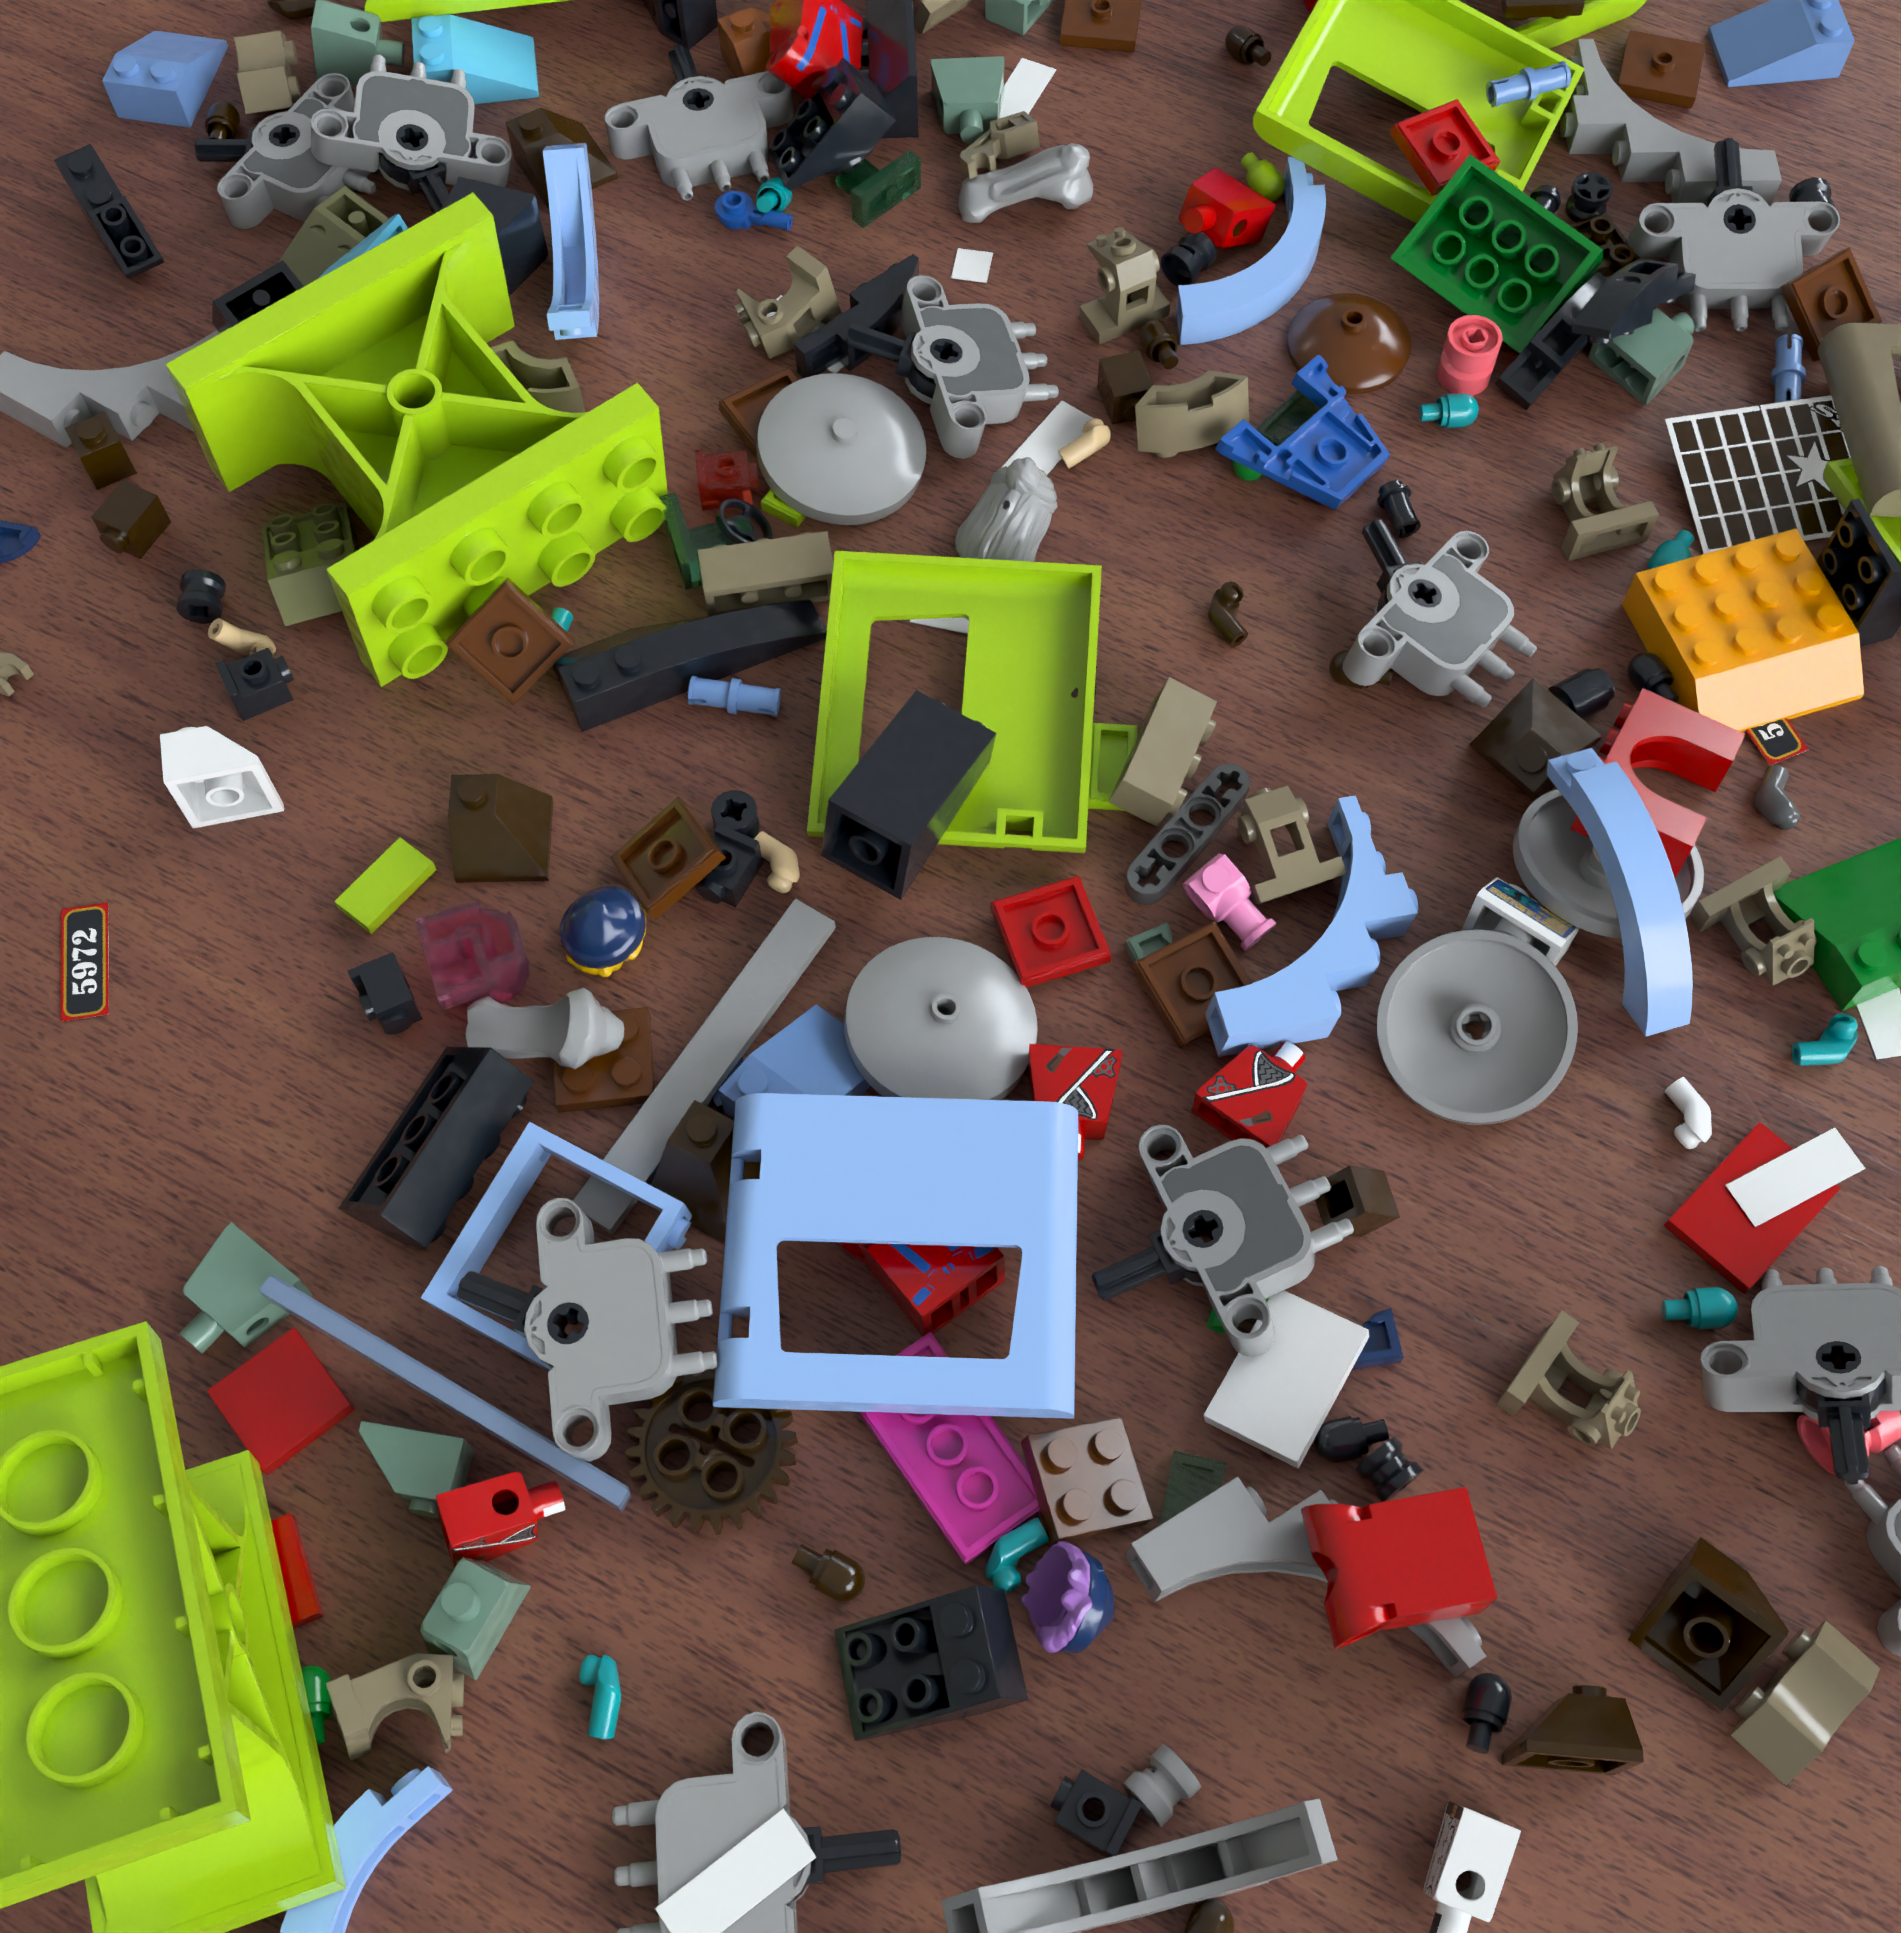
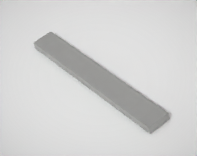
M795 898L603 1161L649 1185L651 1184L667 1140L693 1101L696 1100L706 1106L709 1104L712 1096L746 1053L836 928L834 920ZM592 1175L573 1200L592 1223L611 1235H614L638 1202L637 1199Z

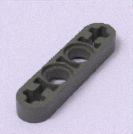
M1223 764L1212 770L1179 808L1178 812L1171 817L1131 863L1127 870L1125 889L1128 896L1134 902L1142 905H1151L1160 901L1241 808L1244 800L1247 799L1250 787V778L1242 767L1235 764ZM1230 782L1235 783L1236 790L1228 789L1222 796L1221 803H1219L1216 798L1219 795L1221 784L1226 786ZM1195 810H1206L1213 815L1214 822L1208 826H1198L1190 820L1189 814ZM1178 841L1186 847L1187 853L1179 858H1171L1162 851L1161 847L1166 842ZM1156 863L1160 869L1156 873L1154 885L1151 883L1146 884L1144 887L1138 885L1139 877L1142 879L1148 878L1154 871Z

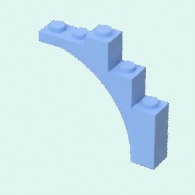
M1356 795L1338 798L1327 821L1338 855L1342 857L1347 874L1341 876L1338 903L1331 924L1322 937L1305 954L1286 968L1252 984L1214 993L1205 1016L1218 1057L1241 1053L1250 1045L1256 1046L1259 1049L1280 1046L1282 1042L1294 1044L1327 1038L1341 1015V1003L1336 991L1367 986L1380 963V951L1375 940L1404 936L1418 913L1416 894L1412 889L1408 888L1403 872L1385 875L1386 866L1383 855L1379 851L1376 852L1371 838L1369 817L1365 812L1361 811Z

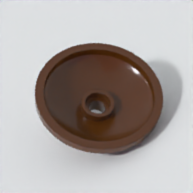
M1338 293L1315 299L1298 311L1289 327L1287 350L1293 365L1298 371L1319 354L1328 364L1327 374L1338 387L1342 385L1347 391L1346 394H1362L1376 391L1389 385L1403 372L1410 355L1411 338L1404 321L1386 304L1361 294Z

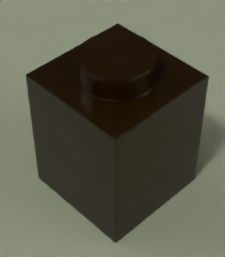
M1140 351L1099 359L1097 388L1111 424L1136 421L1135 405L1153 385Z
M106 412L65 428L97 490L137 474Z
M124 480L118 484L91 516L101 533L100 540L105 546L116 553L121 554L124 551L139 559L145 555L171 523L158 495Z
M1348 1166L1327 1177L1331 1186L1330 1191L1320 1195L1315 1200L1323 1226L1345 1218L1351 1221L1354 1232L1348 1236L1362 1237L1400 1218L1385 1171Z

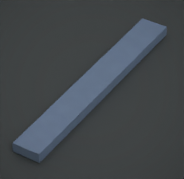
M269 1275L259 1289V1292L272 1304L621 1513L632 1497L628 1486L588 1462L570 1456L553 1441L275 1275L272 1277Z

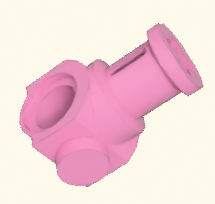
M1217 854L1182 883L1185 894L1207 918L1212 921L1215 920L1216 923L1224 920L1242 940L1240 946L1244 951H1247L1260 941L1277 924L1272 918L1266 919L1248 899L1252 892L1246 878L1225 854Z

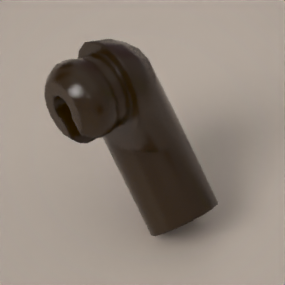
M267 0V3L271 9L286 18L296 19L313 16L316 0Z
M1226 582L1222 585L1221 589L1215 591L1208 611V617L1231 647H1236L1248 636L1246 629L1236 619L1240 605L1239 602L1242 600L1244 593L1237 583Z

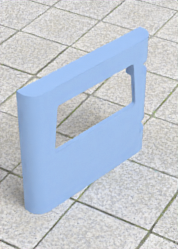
M754 1093L737 1098L735 1101L717 1343L718 1366L715 1368L713 1406L1074 1419L1078 1110L1067 1104L1045 1101ZM744 1162H761L760 1179L743 1180ZM781 1241L1018 1248L1022 1252V1261L1009 1355L1005 1359L784 1352L781 1349L777 1245ZM733 1316L750 1317L748 1338H732Z

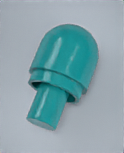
M779 177L768 179L757 191V209L762 213H767L770 210L782 212L792 200V190L790 191L784 187Z
M1467 393L1444 394L1437 398L1436 403L1420 404L1418 409L1420 421H1436L1439 427L1444 426V428L1469 426L1476 420L1479 413L1476 399Z
M1680 530L1673 540H1666L1660 544L1649 559L1647 570L1690 558L1689 547L1695 539L1693 534L1687 530Z
M1719 1287L1692 1288L1691 1291L1684 1292L1683 1299L1662 1300L1661 1305L1662 1316L1665 1321L1685 1320L1688 1327H1695L1696 1329L1724 1328L1735 1320L1738 1312V1305L1734 1296L1729 1291Z

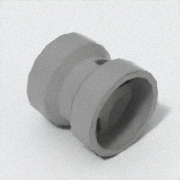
M1164 1744L1150 1756V1770L1146 1768L1143 1772L1135 1771L1122 1783L1129 1797L1142 1803L1140 1810L1159 1828L1173 1816V1807L1180 1800H1189L1201 1788L1199 1781L1186 1764Z

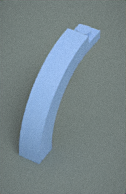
M586 143L546 146L543 149L553 248V296L551 306L547 312L549 331L554 330L555 340L597 337L599 325L598 258Z
M1287 157L1284 175V198L1288 215V226L1279 242L1268 254L1255 264L1234 275L1206 283L1178 285L1175 317L1179 345L1204 343L1240 333L1276 313L1300 290L1316 260L1326 209L1325 185H1313L1312 173H1306L1304 162L1294 157Z
M1592 748L1548 760L1546 775L1570 804L1586 829L1599 856L1611 889L1618 915L1624 953L1625 972L1622 1005L1645 1037L1690 1024L1693 988L1692 962L1684 911L1664 846L1641 797L1616 761L1604 764Z
M429 1766L422 1772L419 1768H416L403 1776L392 1787L391 1793L393 1797L388 1802L382 1794L368 1789L358 1798L334 1825L347 1889L288 1909L280 1933H345L353 1907L376 1865L407 1830L453 1791L442 1774Z

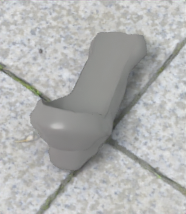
M1076 143L1050 147L1010 167L977 175L978 177L972 179L967 177L962 181L958 200L962 221L981 223L989 214L1000 208L1034 197L1059 202L1066 209L1080 207L1082 204L1090 201L1093 195L1094 185L1087 169L1090 159L1088 150Z
M582 987L579 990L567 993L566 997L550 1006L512 1007L501 1004L490 996L476 1000L467 1007L468 1025L465 1036L468 1047H491L504 1058L550 1057L560 1066L577 1069L594 1056L604 1055L618 1049L623 1041L625 1028L623 1021L616 1017L608 1008L601 1006L592 993Z

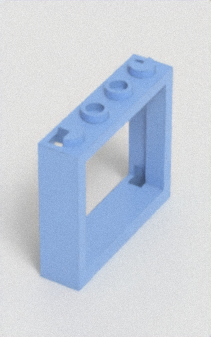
M529 1122L421 1299L436 1310L549 1372L551 1368L532 1351L528 1345L527 1338L465 1305L457 1297L461 1279L468 1272L474 1271L479 1273L551 1154L660 1211L661 1214L644 1241L649 1243L657 1253L672 1251L673 1248L678 1250L687 1240L684 1235L691 1225L689 1221L692 1214L683 1202Z

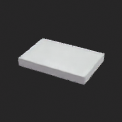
M1283 1290L1270 1296L1267 1301L1275 1330V1339L1271 1348L1264 1354L1255 1357L1244 1356L1238 1353L1203 1416L1206 1423L1299 1469L1369 1338V1330ZM1257 1319L1250 1333L1257 1331L1263 1322Z

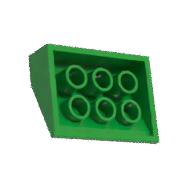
M1469 154L1390 259L1465 315H1479L1496 323L1502 333V342L1520 355L1532 338L1599 268L1603 262V249Z
M1901 838L1785 883L1781 888L1774 891L1779 906L1793 923L1799 920L1806 921L1811 917L1815 921L1814 934L1817 943L1814 945V964H1812V967L1841 1011L1901 987Z

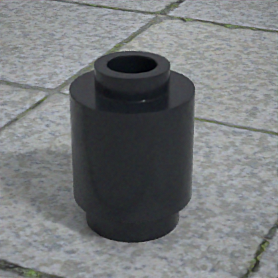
M1600 668L1593 670L1583 669L1548 688V691L1583 720L1605 709L1609 701L1615 696V686L1611 677Z

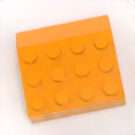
M1797 529L1638 572L1635 574L1622 605L1647 651L1659 656L1671 671L1673 678L1671 688L1679 697L1676 703L1742 733L1747 732V729L1784 718L1789 720L1858 700L1864 695L1859 632Z

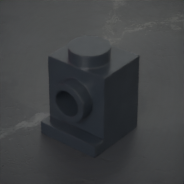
M269 647L227 665L224 660L215 663L243 721L294 700L286 684L294 680L283 655L274 659Z
M718 823L714 829V837L712 839L726 858L697 883L695 889L703 898L712 903L719 904L722 901L736 908L763 865L759 841Z
M393 952L348 970L349 976L360 994L358 996L369 1021L378 1018L386 1034L394 1035L407 1030L412 1023L423 1019L405 974Z
M1081 1770L1076 1781L1065 1776L1050 1804L1052 1809L1059 1812L1053 1824L1054 1827L1105 1858L1117 1855L1142 1806V1803L1125 1796L1084 1770ZM1094 1799L1102 1804L1104 1815L1100 1820L1090 1821L1084 1816L1082 1807L1086 1801Z

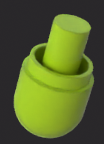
M1253 152L1246 154L1241 160V165L1247 171L1246 180L1248 186L1271 202L1278 200L1285 190L1283 175L1272 162L1259 160Z

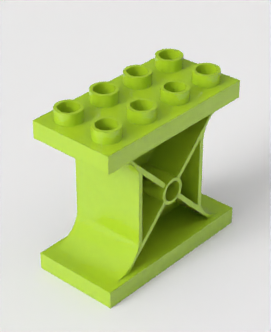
M474 193L467 195L165 364L207 462L228 492L233 491L279 464L307 466L319 471L332 482L375 536L372 542L326 570L361 662L381 687L400 675L408 679H415L433 671L447 655L448 646L445 643L449 637L507 577L528 596L550 582L558 587L570 585L589 571L595 561V554L623 537L629 542H637L655 532L664 521L669 509L659 407L638 383L589 412H562L548 408L536 401L488 346L487 343L512 329L515 325L494 217Z
M145 1321L0 1366V1909L85 1879L93 1933H225L347 1888L260 1464L251 1452L246 1450L185 1470L161 1339Z

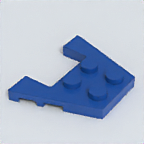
M1318 354L1296 373L1291 385L1320 408L1315 415L1279 446L1272 444L1243 419L1220 439L1215 450L1258 473L1336 510L1385 465L1390 457V453L1363 414L1356 415L1344 398L1347 391L1342 385L1338 387L1331 380L1326 372L1328 364Z

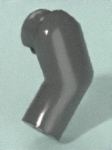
M1771 765L1767 767L1755 795L1754 803L1760 813L1771 824H1776L1781 830H1789L1795 827L1800 820V813L1795 808L1794 802L1783 791L1789 777V772L1781 766Z

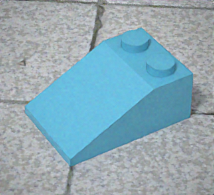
M451 14L411 18L414 63L422 62L425 65L426 79L450 83L453 71L455 69H462L466 74V90L473 97L474 104L539 97L533 37Z

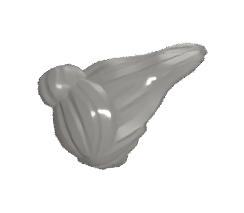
M1017 458L1008 467H1002L994 472L991 482L968 518L958 528L955 548L960 558L1035 561L1039 544L1049 528L1052 513H1054L1058 505L1053 482L1046 476L1043 470L1036 466L1032 458Z

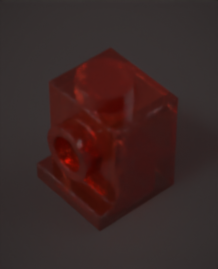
M703 449L695 450L697 482L702 511L716 510L723 501L731 498L740 499L753 505L751 488H759L757 462H748L747 450L705 455Z

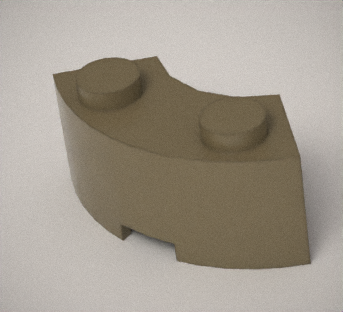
M281 31L234 37L238 58V72L236 74L245 113L248 115L291 108L302 97L297 76H294L292 65H299L293 40L287 41L286 35Z
M513 340L490 347L526 391L540 404L562 412H585L579 384L566 357L552 360L535 358L521 351Z
M1208 370L1201 377L1187 383L1170 386L1152 385L1135 405L1138 451L1151 452L1158 457L1168 458L1175 456L1178 452L1199 449L1219 443L1220 439L1243 419L1249 422L1248 376Z
M1826 1620L1812 1634L1805 1628L1801 1629L1782 1651L1788 1657L1787 1661L1762 1690L1757 1685L1745 1694L1734 1709L1741 1716V1719L1731 1736L1785 1785L1823 1752L1828 1741L1841 1723L1871 1692L1880 1671V1667Z

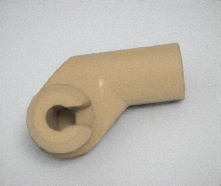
M1093 418L1087 421L1082 429L1084 434L1058 450L1068 469L1109 443L1111 438L1110 428L1104 425L1101 419Z
M220 618L215 619L208 629L210 639L244 656L269 647L275 658V644L267 635L240 629Z
M761 831L755 837V840L759 841L762 858L770 862L772 873L767 878L768 885L780 893H787L791 890L792 883L797 882L800 876L797 855L791 848Z

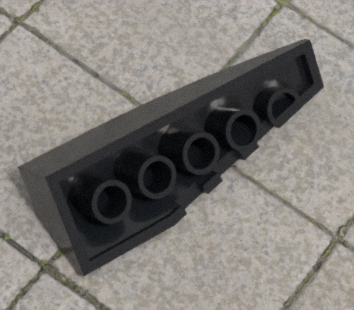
M811 600L772 604L718 615L631 628L563 654L554 663L553 669L583 732L688 692L691 676L712 680L725 678L826 639L827 630Z

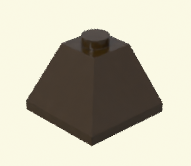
M538 108L505 122L513 157L547 208H549V199L543 158V149L546 146L586 143L592 189L618 179L617 172L583 123L544 108Z
M1533 678L1469 745L1531 800L1535 801L1555 787L1546 775L1548 760L1593 748L1602 739V735Z
M500 774L451 775L448 820L455 882L548 881L553 816L552 796Z
M694 1100L667 1140L651 1186L683 1202L692 1214L689 1221L691 1222L690 1226L725 1245L734 1121ZM744 1162L743 1180L760 1179L761 1162Z
M1700 1537L1669 1575L1631 1632L1628 1640L1723 1711L1788 1636L1789 1630L1749 1572Z
M1590 1685L1573 1686L1572 1693H1568L1555 1701L1502 1753V1765L1604 1775H1615L1644 1762L1643 1748L1626 1699L1607 1697L1606 1688Z

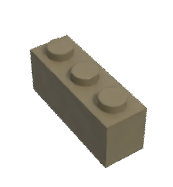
M828 531L804 532L796 536L775 539L763 538L754 542L716 545L712 548L698 550L708 616L772 604L811 600L814 603L830 600L833 558Z
M1168 677L1152 702L1108 802L1158 827L1168 812L1175 815L1187 794V790L1181 788L1184 778L1188 780L1192 778L1202 758L1201 755L1196 753L1199 744L1205 746L1216 726V721L1210 719L1217 701Z

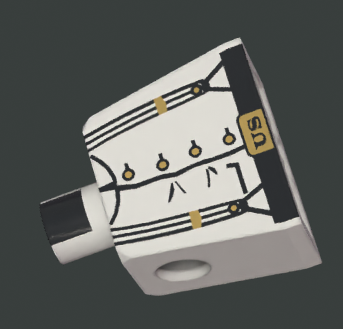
M1448 1800L1423 1890L1429 1897L1438 1901L1429 1933H1467L1472 1916L1490 1922L1521 1830ZM1465 1871H1470L1471 1883L1469 1887L1464 1891H1457L1456 1880L1458 1876Z

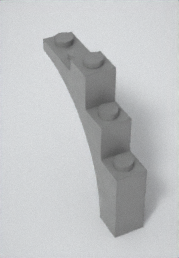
M1578 39L1573 56H1568L1567 59L1585 69L1570 97L1569 110L1562 114L1560 122L1561 137H1566L1569 154H1612V162L1614 166H1618L1621 183L1665 182L1666 194H1671L1672 203H1704L1708 207L1707 198L1717 186L1714 146L1716 143L1683 133L1656 119L1634 103L1609 75L1600 60L1594 39ZM1739 148L1742 186H1752L1753 192L1761 196L1771 206L1782 181L1775 151Z
M216 330L195 344L157 360L129 367L103 370L60 369L33 363L4 351L0 355V411L66 448L72 442L65 428L102 412H106L115 431L131 441L148 427L159 413L194 432L165 364L220 333Z
M1236 1477L1131 1543L1124 1557L1153 1602L1190 1584L1236 1573L1278 1572L1312 1577L1327 1582L1323 1572L1312 1557L1301 1509L1314 1504L1338 1503L1333 1499L1328 1500L1323 1491L1319 1490L1273 1521L1268 1522L1265 1518L1267 1510L1259 1494L1250 1486L1245 1488L1239 1477ZM1465 1617L1407 1626L1430 1647L1454 1678L1487 1657L1481 1649L1482 1640L1478 1631Z
M1319 1798L1148 1848L1057 1871L976 1888L941 1900L948 1933H1081L1097 1927L1149 1916L1181 1905L1233 1894L1269 1883L1271 1880L1331 1863L1338 1859Z

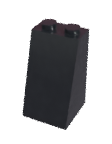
M459 176L441 210L474 193L494 217L508 294L510 296L546 260L549 254L536 197L534 194Z
M916 690L828 800L821 856L901 900L989 764L997 733L988 729L981 722L972 720L947 707L940 700L932 699Z

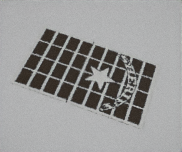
M1831 395L1665 419L1703 554L1792 529H1797L1804 541L1831 537L1845 510L1824 482L1823 471L1827 462L1851 458Z

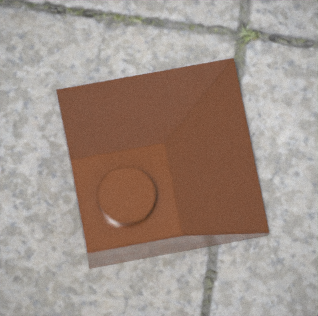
M751 6L717 19L721 56L735 78L768 71L766 70V64L772 56L770 54V15Z

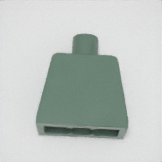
M316 0L311 32L317 80L324 75L338 73L347 77L351 86H357L359 79L370 72V65L375 55L383 56L387 65L403 67L405 56L404 42L382 39L381 19L377 15L324 0Z
M1004 56L931 59V94L942 130L947 134L960 133L963 142L972 144L983 135V132L990 129V121L1000 118L1004 92Z
M1656 308L1653 310L1652 323L1635 329L1634 334L1617 336L1613 339L1612 343H1593L1588 359L1645 406L1685 364L1694 343L1691 336L1695 328L1694 322L1686 313L1680 312L1670 319L1661 310Z
M231 1222L221 1233L183 1287L182 1293L201 1311L179 1334L202 1354L224 1331L241 1346L247 1347L290 1315L269 1302L259 1292V1289L269 1275L271 1277L275 1275L310 1297L313 1294L298 1277Z
M463 1557L456 1565L422 1622L420 1631L428 1653L453 1655L454 1668L477 1681L531 1586L484 1560Z

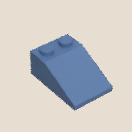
M1770 0L1710 26L1707 31L1726 87L1839 78L1855 41L1839 0Z
M153 31L117 52L102 80L117 117L191 128L228 49L227 41Z
M816 1004L753 1051L718 1091L724 1113L734 1120L735 1101L743 1095L777 1093L862 1096L870 1085L860 1074L849 1054L845 1041L844 1024Z

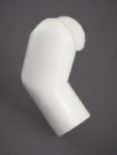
M1682 1077L1671 1084L1665 1090V1093L1684 1115L1685 1122L1675 1128L1674 1135L1686 1149H1694L1701 1141L1706 1143L1712 1135L1711 1110L1685 1077Z

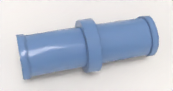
M1561 61L1558 64L1536 70L1532 67L1521 69L1517 75L1488 81L1486 84L1487 101L1494 108L1519 99L1524 101L1535 100L1538 94L1567 88L1571 82L1568 64L1566 65L1565 61Z
M1787 334L1780 336L1775 341V368L1771 372V384L1775 387V403L1801 399V385L1806 380V369L1802 366L1803 339L1796 334H1792L1790 349L1787 348Z
M691 676L688 689L689 705L697 704L727 709L728 714L737 715L738 711L772 715V717L778 716L781 688L773 689L742 684L741 679L732 678L731 682Z

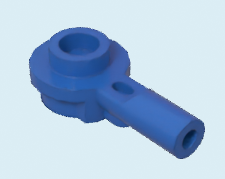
M740 191L724 193L716 200L714 206L717 218L729 229H748L751 225H766L790 231L793 223V216L775 210H770L767 213L760 212L757 206H754L752 198Z

